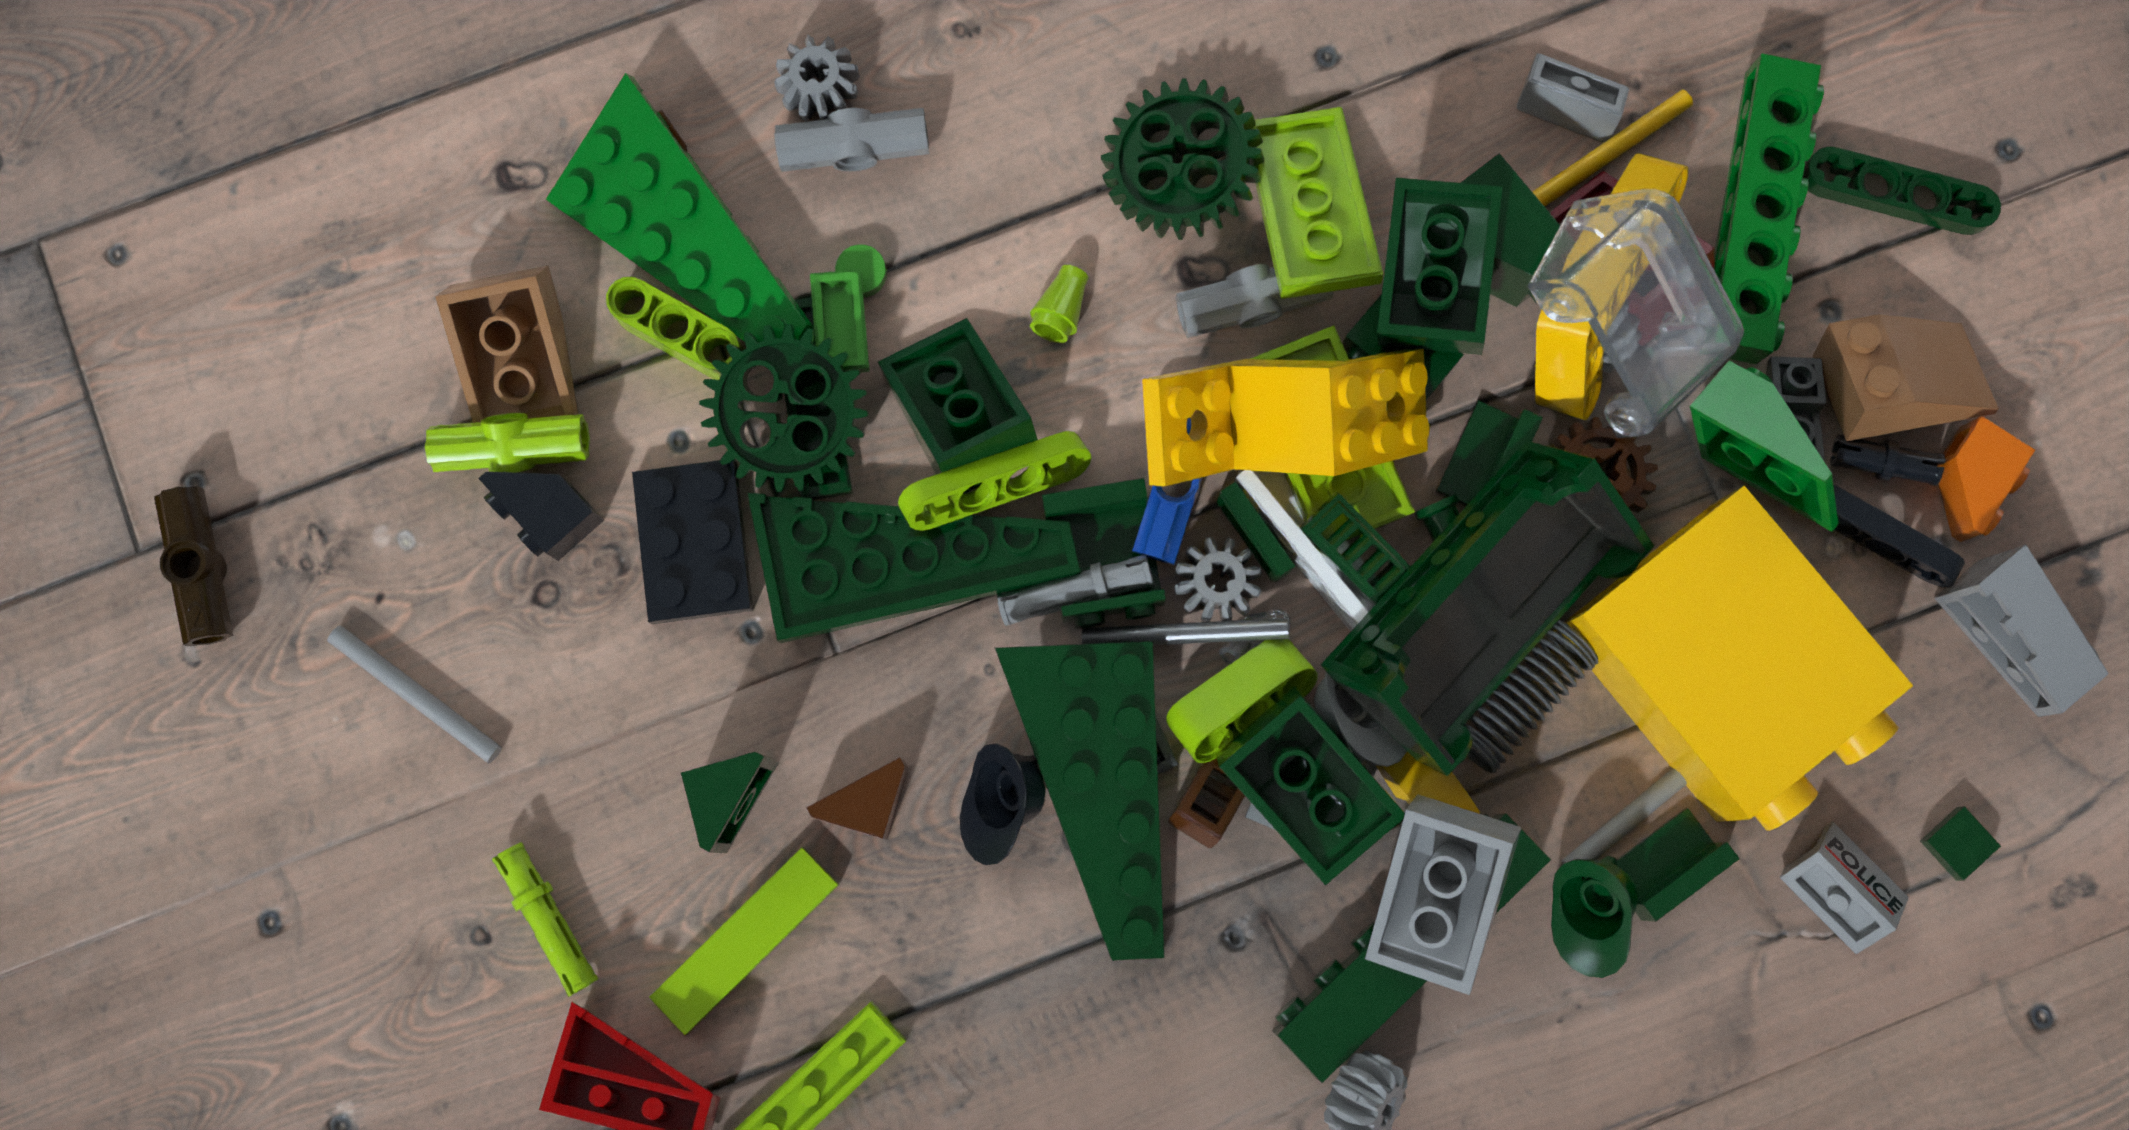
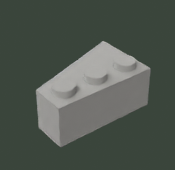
M2026 544L1979 560L1957 578L1952 587L1945 588L1934 598L2037 717L2064 713L2109 674L2100 661L2097 652L2082 633Z

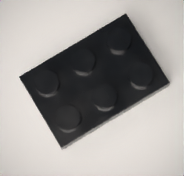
M720 460L632 472L647 617L650 624L753 611L739 481L736 477L737 464L735 460L724 465L720 463Z

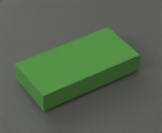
M861 270L811 273L810 282L816 346L818 347L822 341L829 337L833 339L832 348L829 352L832 357L843 352L849 354L847 361L842 366L845 372L850 370H860L861 373L870 372Z

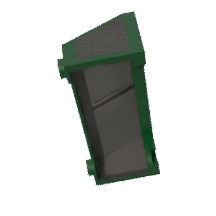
M1526 441L1320 665L1417 761L1448 776L1457 765L1465 760L1472 747V734L1463 726L1598 576L1603 578H1620L1631 574L1654 547V544L1595 458Z

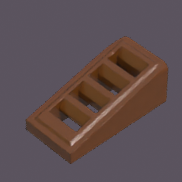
M1217 758L1201 764L1168 819L1170 825L1207 848H1213L1221 840L1245 798V795L1237 786L1233 790L1210 775L1211 771L1215 770L1230 780L1219 767ZM1203 788L1226 802L1224 808L1199 794L1200 790ZM1192 806L1193 808H1195L1196 810L1200 811V812L1203 813L1204 815L1208 816L1209 818H1211V819L1214 820L1215 822H1214V823L1210 822L1209 820H1207V819L1204 818L1203 816H1201V815H1199L1198 813H1196L1195 811L1191 810L1190 807Z

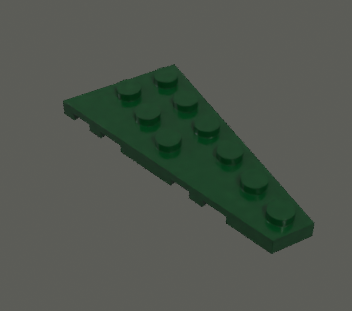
M748 493L776 638L779 643L1018 590L1081 573L1069 522L1010 516L999 518L970 515L929 530L919 531L909 526L899 506L847 501L846 503L814 501L812 498L793 497L792 499Z
M1153 642L994 647L1111 960L1164 958Z

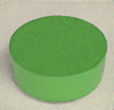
M862 244L845 249L837 259L835 271L860 269L864 298L879 292L887 278V269L882 255L873 247Z

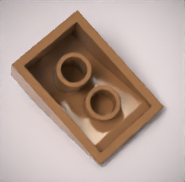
M548 265L453 284L435 296L473 423L481 422L482 419L493 415L505 413H525L528 415V418L578 414L562 312Z
M1882 314L1829 323L1812 355L1813 358H1821L1825 389L1846 441L1996 414L1999 409L1962 323Z

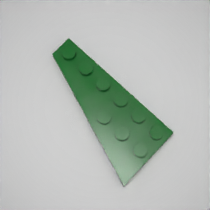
M625 73L546 200L710 318L730 329L742 341H744V333L746 332L752 333L759 342L764 341L763 331L764 326L767 325L773 328L777 338H782L786 324L793 325L795 338L800 340L804 332L808 328L813 329L814 326L781 280L774 276L759 255L760 251L750 237L743 233L733 219V214L693 158L684 151L668 129L669 126L661 114L647 100L638 82L633 76Z

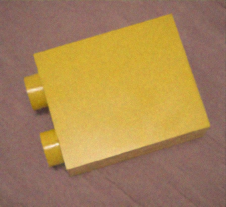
M1745 485L1708 506L1644 557L1631 574L1618 578L1564 621V623L1568 624L1587 640L1598 656L1599 663L1595 665L1592 672L1671 768L1676 769L1687 782L1686 786L1716 822L1750 820L1755 816L1764 829L1770 831L1794 818L1808 807L1819 794L1805 774L1833 751L1845 765H1851L1867 757L1885 744L1899 729L1885 709L1913 687V684ZM1561 633L1565 638L1571 641L1567 636Z

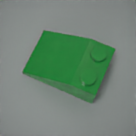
M1729 360L1690 405L1701 458L1832 532L1838 525L1831 471L1770 378L1756 368L1749 367L1745 369Z

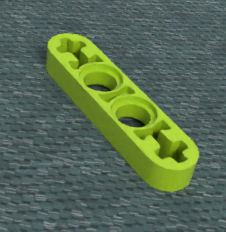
M1072 431L1060 432L918 480L903 490L899 496L898 505L911 528L919 531L929 530L1073 480L1088 468L1091 462V454L1077 433ZM1024 467H1028L1020 475L1014 478H1010L1018 470ZM981 483L975 490L963 494L969 487Z

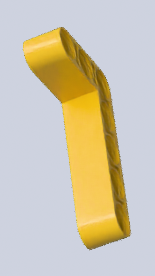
M1640 153L1635 154L1541 309L1536 328L1535 402L1537 405L1585 421L1592 414L1602 386L1605 329L1677 208L1688 179L1689 172L1687 166Z

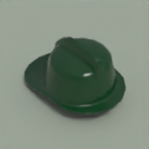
M1607 856L1600 861L1574 859L1565 862L1554 874L1552 886L1551 928L1553 942L1560 956L1572 969L1589 977L1604 978L1615 974L1627 962L1631 948L1632 920L1638 903L1636 885L1630 876L1617 866V859L1612 856Z

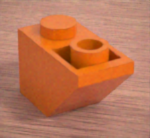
M1983 416L1959 427L1943 453L1945 455V463L1937 465V467H1944V472L1938 485L1951 536L1959 542L1979 535L1986 536L1998 525L2004 514V511L1999 507L2008 493L2013 494L2027 479L2030 469L2026 467V464L2035 452V449Z

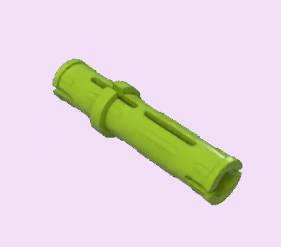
M523 842L511 846L491 859L504 878L514 898L511 902L516 912L521 910L526 921H528L551 966L560 978L567 996L570 997L599 980L550 894L554 891L549 881H543L533 865Z

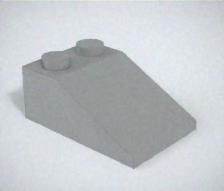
M1417 794L1407 807L1365 959L1470 995L1522 827Z

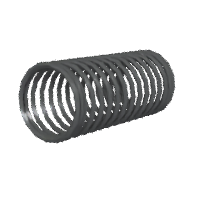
M1558 620L1546 633L1552 642L1545 638L1539 641L1545 651L1536 646L1532 649L1533 654L1538 660L1529 655L1525 656L1524 660L1531 669L1520 663L1516 666L1523 678L1511 672L1508 676L1515 686L1506 681L1501 683V686L1509 696L1497 689L1493 692L1503 706L1490 698L1485 701L1497 716L1482 706L1478 709L1479 713L1491 726L1474 715L1470 719L1482 734L1466 723L1463 725L1470 731L1473 737L1472 747L1467 757L1489 773H1497V769H1500V763H1506V759L1500 750L1508 755L1514 754L1513 748L1508 742L1515 746H1522V742L1516 733L1523 738H1529L1530 735L1526 727L1538 729L1537 723L1533 718L1545 721V715L1542 710L1553 712L1550 702L1561 704V698L1558 693L1563 696L1569 695L1567 686L1577 687L1574 677L1584 679L1585 674L1582 669L1586 671L1593 670L1595 665L1599 663L1598 656L1587 640L1561 620ZM1555 629L1558 630V631H1560L1561 633H1563V634H1564L1565 636H1567L1571 641H1569L1567 638H1565V637L1562 636L1561 634L1557 633V632L1555 631ZM1550 648H1552L1561 656H1563L1578 671V673H1576L1566 664H1564L1550 650ZM1543 657H1545L1550 662H1552L1556 667H1558L1569 678L1570 681H1568L1567 679L1562 677L1558 672H1556L1543 659ZM1535 665L1547 673L1563 690L1548 680ZM1527 674L1542 684L1553 697L1541 689ZM1520 683L1531 690L1545 705L1534 698ZM1514 693L1526 701L1538 714L1527 707ZM1508 703L1515 707L1527 720L1520 716ZM1503 714L1511 719L1519 728L1513 725ZM1498 725H1500L1508 734H1506Z

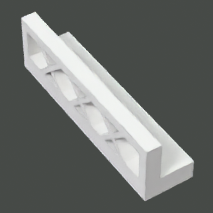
M1251 470L1241 472L1235 479L1238 486L1287 555L1346 627L1352 631L1375 605L1363 597L1331 561L1316 549L1314 543L1299 528L1304 523V519L1284 473ZM1345 541L1336 550L1342 554L1350 545ZM1359 557L1352 566L1357 570L1364 562ZM1373 574L1367 582L1370 583L1376 576Z

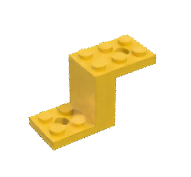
M1406 348L1347 361L1242 359L1142 379L1149 485L1169 486L1233 469L1337 476L1427 452V439L1430 427L1426 417L1425 387L1428 376L1424 366V349ZM1191 418V430L1188 435L1187 419Z

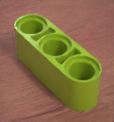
M622 277L616 280L608 289L606 305L613 317L625 330L712 379L719 380L722 375L709 362V355L715 347L730 343L742 351L744 350L738 338L730 329L641 279ZM633 297L645 298L643 308L639 312L630 315L623 313L624 306L629 299ZM682 320L688 322V329L682 337L677 339L666 338L667 329L672 323ZM731 356L724 362L730 363L732 361Z
M1289 639L1264 640L1177 701L1168 711L1166 724L1197 763L1210 762L1216 759L1218 752L1294 686L1305 697L1316 685L1318 672Z

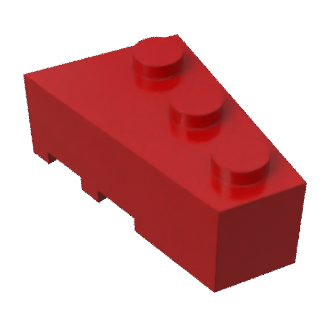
M571 1002L539 1110L618 1130H712L721 1098L585 1008Z

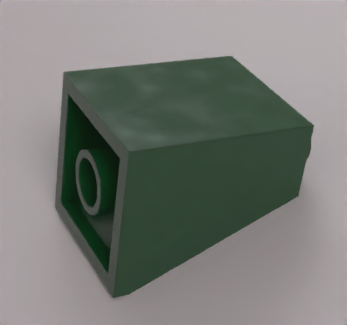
M1499 153L1461 183L1503 186L1490 294L1517 307L1529 297L1537 303L1552 291L1566 268L1567 262L1574 255L1578 246Z

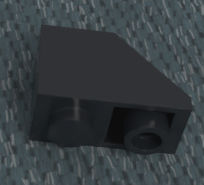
M485 472L478 478L490 491L483 497L485 501L504 520L511 515L523 529L517 536L537 557L545 552L559 561L604 521L575 487L559 474Z

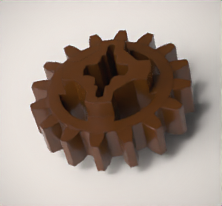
M1593 417L1587 423L1586 430L1583 425L1576 422L1568 428L1569 437L1560 434L1554 439L1552 443L1555 448L1595 458L1599 465H1602L1609 459L1610 462L1604 468V473L1628 508L1637 513L1646 508L1648 504L1640 495H1649L1656 490L1657 486L1651 481L1646 480V476L1657 471L1658 465L1645 463L1644 456L1652 450L1650 444L1637 447L1634 441L1639 431L1636 428L1624 435L1620 433V420L1614 419L1606 428H1603L1600 418ZM1588 442H1602L1610 446L1608 448L1596 449ZM1626 460L1630 467L1631 477L1627 474ZM1599 482L1588 493L1579 492L1588 502L1591 498L1602 497L1609 503L1612 502ZM1567 497L1561 499L1565 506L1562 508L1560 516L1565 518L1576 512L1579 514V527L1584 528L1591 523ZM1592 504L1609 521L1612 522L1614 517L1619 524L1626 523L1614 504Z

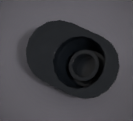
M998 743L985 745L977 753L959 818L962 840L966 850L975 861L984 865L999 864L1010 854L1021 826L1033 820L1042 811L1045 803L1046 789L1034 755L1012 754L1007 747Z

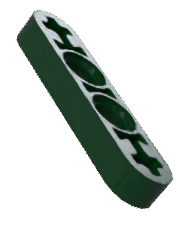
M1827 146L1819 149L1805 162L1803 178L1808 179V192L1817 197L1963 235H1974L1982 232L1992 225L2001 213L1999 197L1989 187L1838 147ZM1825 162L1830 164V172L1836 175L1829 182L1824 180V172L1818 169ZM1855 169L1852 178L1846 177L1850 171ZM1868 173L1881 175L1887 183L1886 195L1874 196L1870 194L1864 185L1865 175ZM1926 186L1930 188L1936 197L1935 207L1924 209L1918 206L1913 198L1914 187ZM1971 200L1976 202L1975 210L1983 213L1977 219L1971 218L1972 211L1969 208L1963 207ZM1949 204L1955 206L1947 213L1945 212Z

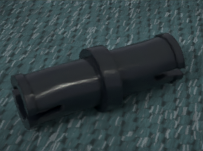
M1838 434L1831 450L1832 453H1837L1836 456L1832 455L1830 457L1831 466L1875 473V477L1880 480L1888 481L1892 477L1937 486L1944 472V467H1937L1938 464L1943 465L1945 463V455L1943 453H1930L1899 447L1898 441L1890 439L1884 440L1883 443L1862 439L1846 441L1843 434Z

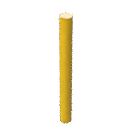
M1680 90L1532 192L1546 207L1692 107L1693 99L1686 90Z

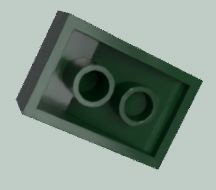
M1396 178L1377 329L1378 345L1482 355L1503 186Z
M968 318L878 361V365L936 474L1038 440L1031 416ZM981 483L969 487L963 494L980 486Z
M1295 686L1216 754L1218 765L1325 886L1404 819L1405 812Z

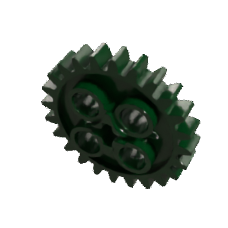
M1182 78L1179 89L1175 92H1171L1166 81L1161 82V96L1156 98L1148 90H1143L1142 94L1145 104L1138 107L1128 101L1126 107L1131 117L1128 120L1117 117L1113 119L1120 134L1106 135L1104 138L1108 148L1113 152L1101 155L1105 168L1110 169L1102 177L1107 187L1113 188L1108 193L1115 205L1122 204L1120 211L1126 220L1136 216L1135 222L1141 231H1145L1153 223L1154 230L1159 238H1163L1169 227H1173L1178 240H1183L1186 228L1189 226H1193L1198 236L1202 237L1204 236V222L1209 220L1218 229L1223 228L1220 214L1227 211L1229 214L1238 217L1240 213L1235 204L1236 199L1240 198L1247 201L1253 199L1250 188L1246 183H1259L1262 179L1259 170L1254 166L1265 162L1262 150L1256 148L1263 143L1259 129H1253L1256 122L1252 112L1243 113L1245 108L1240 97H1236L1228 102L1229 96L1224 86L1219 87L1211 95L1207 80L1204 79L1199 83L1196 91H1191L1186 78ZM1206 129H1219L1218 133L1210 140H1198L1199 135ZM1162 130L1169 131V134L1162 141L1149 142L1152 135ZM1226 155V158L1224 160H1217L1222 156ZM1148 157L1147 159L1139 163L1141 158ZM1207 175L1217 176L1215 182L1209 187H1195L1198 180ZM1167 177L1166 182L1160 188L1155 190L1146 189L1149 182L1154 178Z
M786 324L782 338H777L773 328L767 325L764 326L763 331L764 341L759 342L752 333L746 332L744 333V341L747 348L743 351L733 344L729 343L726 345L727 351L732 358L730 363L713 360L712 364L722 375L719 380L704 379L703 384L714 390L715 394L714 398L699 401V405L713 409L714 414L713 417L702 421L701 427L717 428L718 435L708 442V446L717 447L725 445L727 451L722 456L720 463L724 465L735 459L740 462L736 474L738 479L743 478L752 470L756 472L755 487L761 488L766 483L768 477H774L776 491L782 492L786 486L787 478H792L798 491L805 489L807 474H811L818 484H822L825 482L822 467L827 465L837 473L842 470L841 463L836 457L839 452L851 457L856 454V451L847 440L849 437L863 438L865 436V432L853 424L854 419L869 416V411L855 407V400L864 397L868 393L864 389H852L851 382L861 372L860 370H850L847 372L843 370L842 366L847 361L849 354L843 352L835 357L829 354L833 339L828 337L817 347L813 345V329L808 328L802 338L797 340L793 325ZM756 366L766 367L771 371L774 378L773 388L764 396L756 395L748 387V374ZM809 369L818 370L826 381L825 391L817 399L806 398L799 390V378L803 372ZM783 393L789 394V403L828 406L831 409V413L828 416L793 414L789 415L787 423L781 422L780 413L744 411L739 408V403L742 400L769 403L779 402L782 400ZM754 417L766 421L771 430L770 440L762 447L752 445L745 437V426ZM804 421L815 422L822 430V443L815 450L802 448L796 440L797 427Z

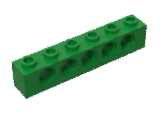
M1761 53L1745 72L1715 246L1714 287L1707 293L1698 353L1757 365L1774 351H1777L1781 345L1785 330L1784 322L1779 321L1781 304L1785 303L1788 299L1793 282L1792 274L1787 273L1789 256H1792L1796 251L1801 233L1800 226L1795 225L1797 208L1803 205L1809 184L1808 179L1803 178L1805 161L1810 159L1816 143V132L1810 131L1812 118L1818 112L1824 95V86L1818 84L1821 65ZM1772 109L1782 112L1786 116L1788 123L1778 121L1774 117ZM1764 156L1774 158L1780 166V171L1770 168L1766 164ZM1756 202L1768 206L1772 212V218L1761 215L1756 208ZM1748 249L1756 250L1762 255L1764 266L1756 265L1750 260ZM1740 296L1747 297L1753 301L1756 306V314H1750L1741 307Z

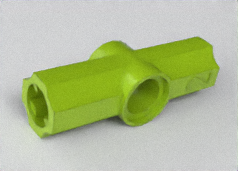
M505 413L484 418L481 422L430 426L426 430L425 452L427 463L431 465L433 472L489 468V472L517 473L531 469L535 464L587 460L590 456V434L588 423H586L583 414L528 418V415L525 413Z

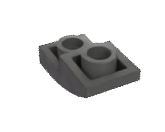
M1771 356L1767 361L1766 375L1775 385L1824 460L1820 411L1827 403L1821 358Z

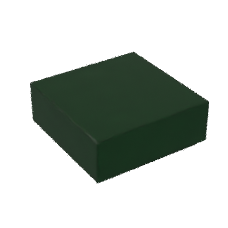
M1965 806L1956 807L1920 840L1956 881H1964L2001 847Z

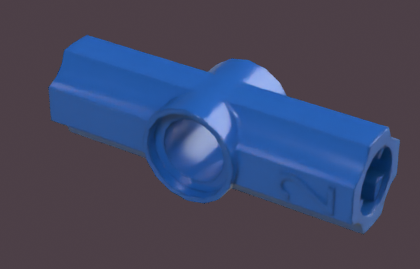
M1191 418L1187 419V433L1189 435L1191 430ZM1203 477L1191 480V488L1188 493L1178 498L1167 495L1163 491L1162 486H1152L1132 552L1140 555L1145 554L1147 558L1160 562L1176 564L1194 503L1199 496Z

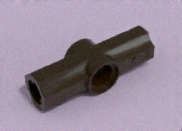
M178 486L162 490L159 495L154 496L164 546L160 557V570L163 577L172 586L183 645L191 647L226 641L227 638L233 636L223 586L227 573V564L223 555L216 550L205 491L199 486ZM199 555L200 567L193 576L189 577L187 574L189 561Z

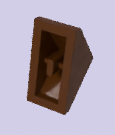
M899 757L808 806L807 810L813 818L882 839H888L909 768L905 761Z

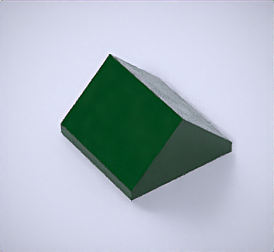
M752 752L681 772L700 848L710 853H727L779 762L760 753Z

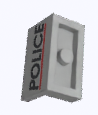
M1833 821L1824 827L1816 846L1787 865L1780 876V879L1855 954H1858L1897 929L1909 898Z

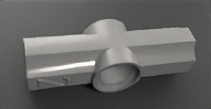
M845 108L832 112L828 115V119L775 125V146L779 167L782 172L833 166L840 171H861L876 165L877 160L929 154L924 108L872 114L869 110L863 108Z
M1258 264L1231 273L1226 277L1225 281L1176 293L1175 299L1182 329L1186 337L1190 338L1238 324L1240 328H1252L1267 324L1281 317L1283 312L1330 300L1334 293L1332 291L1281 299L1274 267L1269 268L1266 264Z

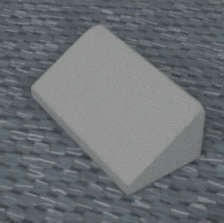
M1537 53L1520 94L1517 109L1600 142H1605L1611 138L1622 117L1629 88Z

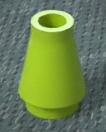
M1072 265L1061 266L1056 278L1030 311L1032 317L1030 328L1035 334L1050 342L1065 343L1069 335H1074L1077 332L1084 290L1089 279L1086 272Z

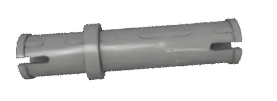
M1142 554L1129 560L1104 566L1100 562L1091 564L1090 570L1082 571L1080 574L1032 585L1016 591L997 594L1002 620L1005 626H1009L1026 619L1061 611V606L1107 599L1125 592L1155 585L1147 555Z

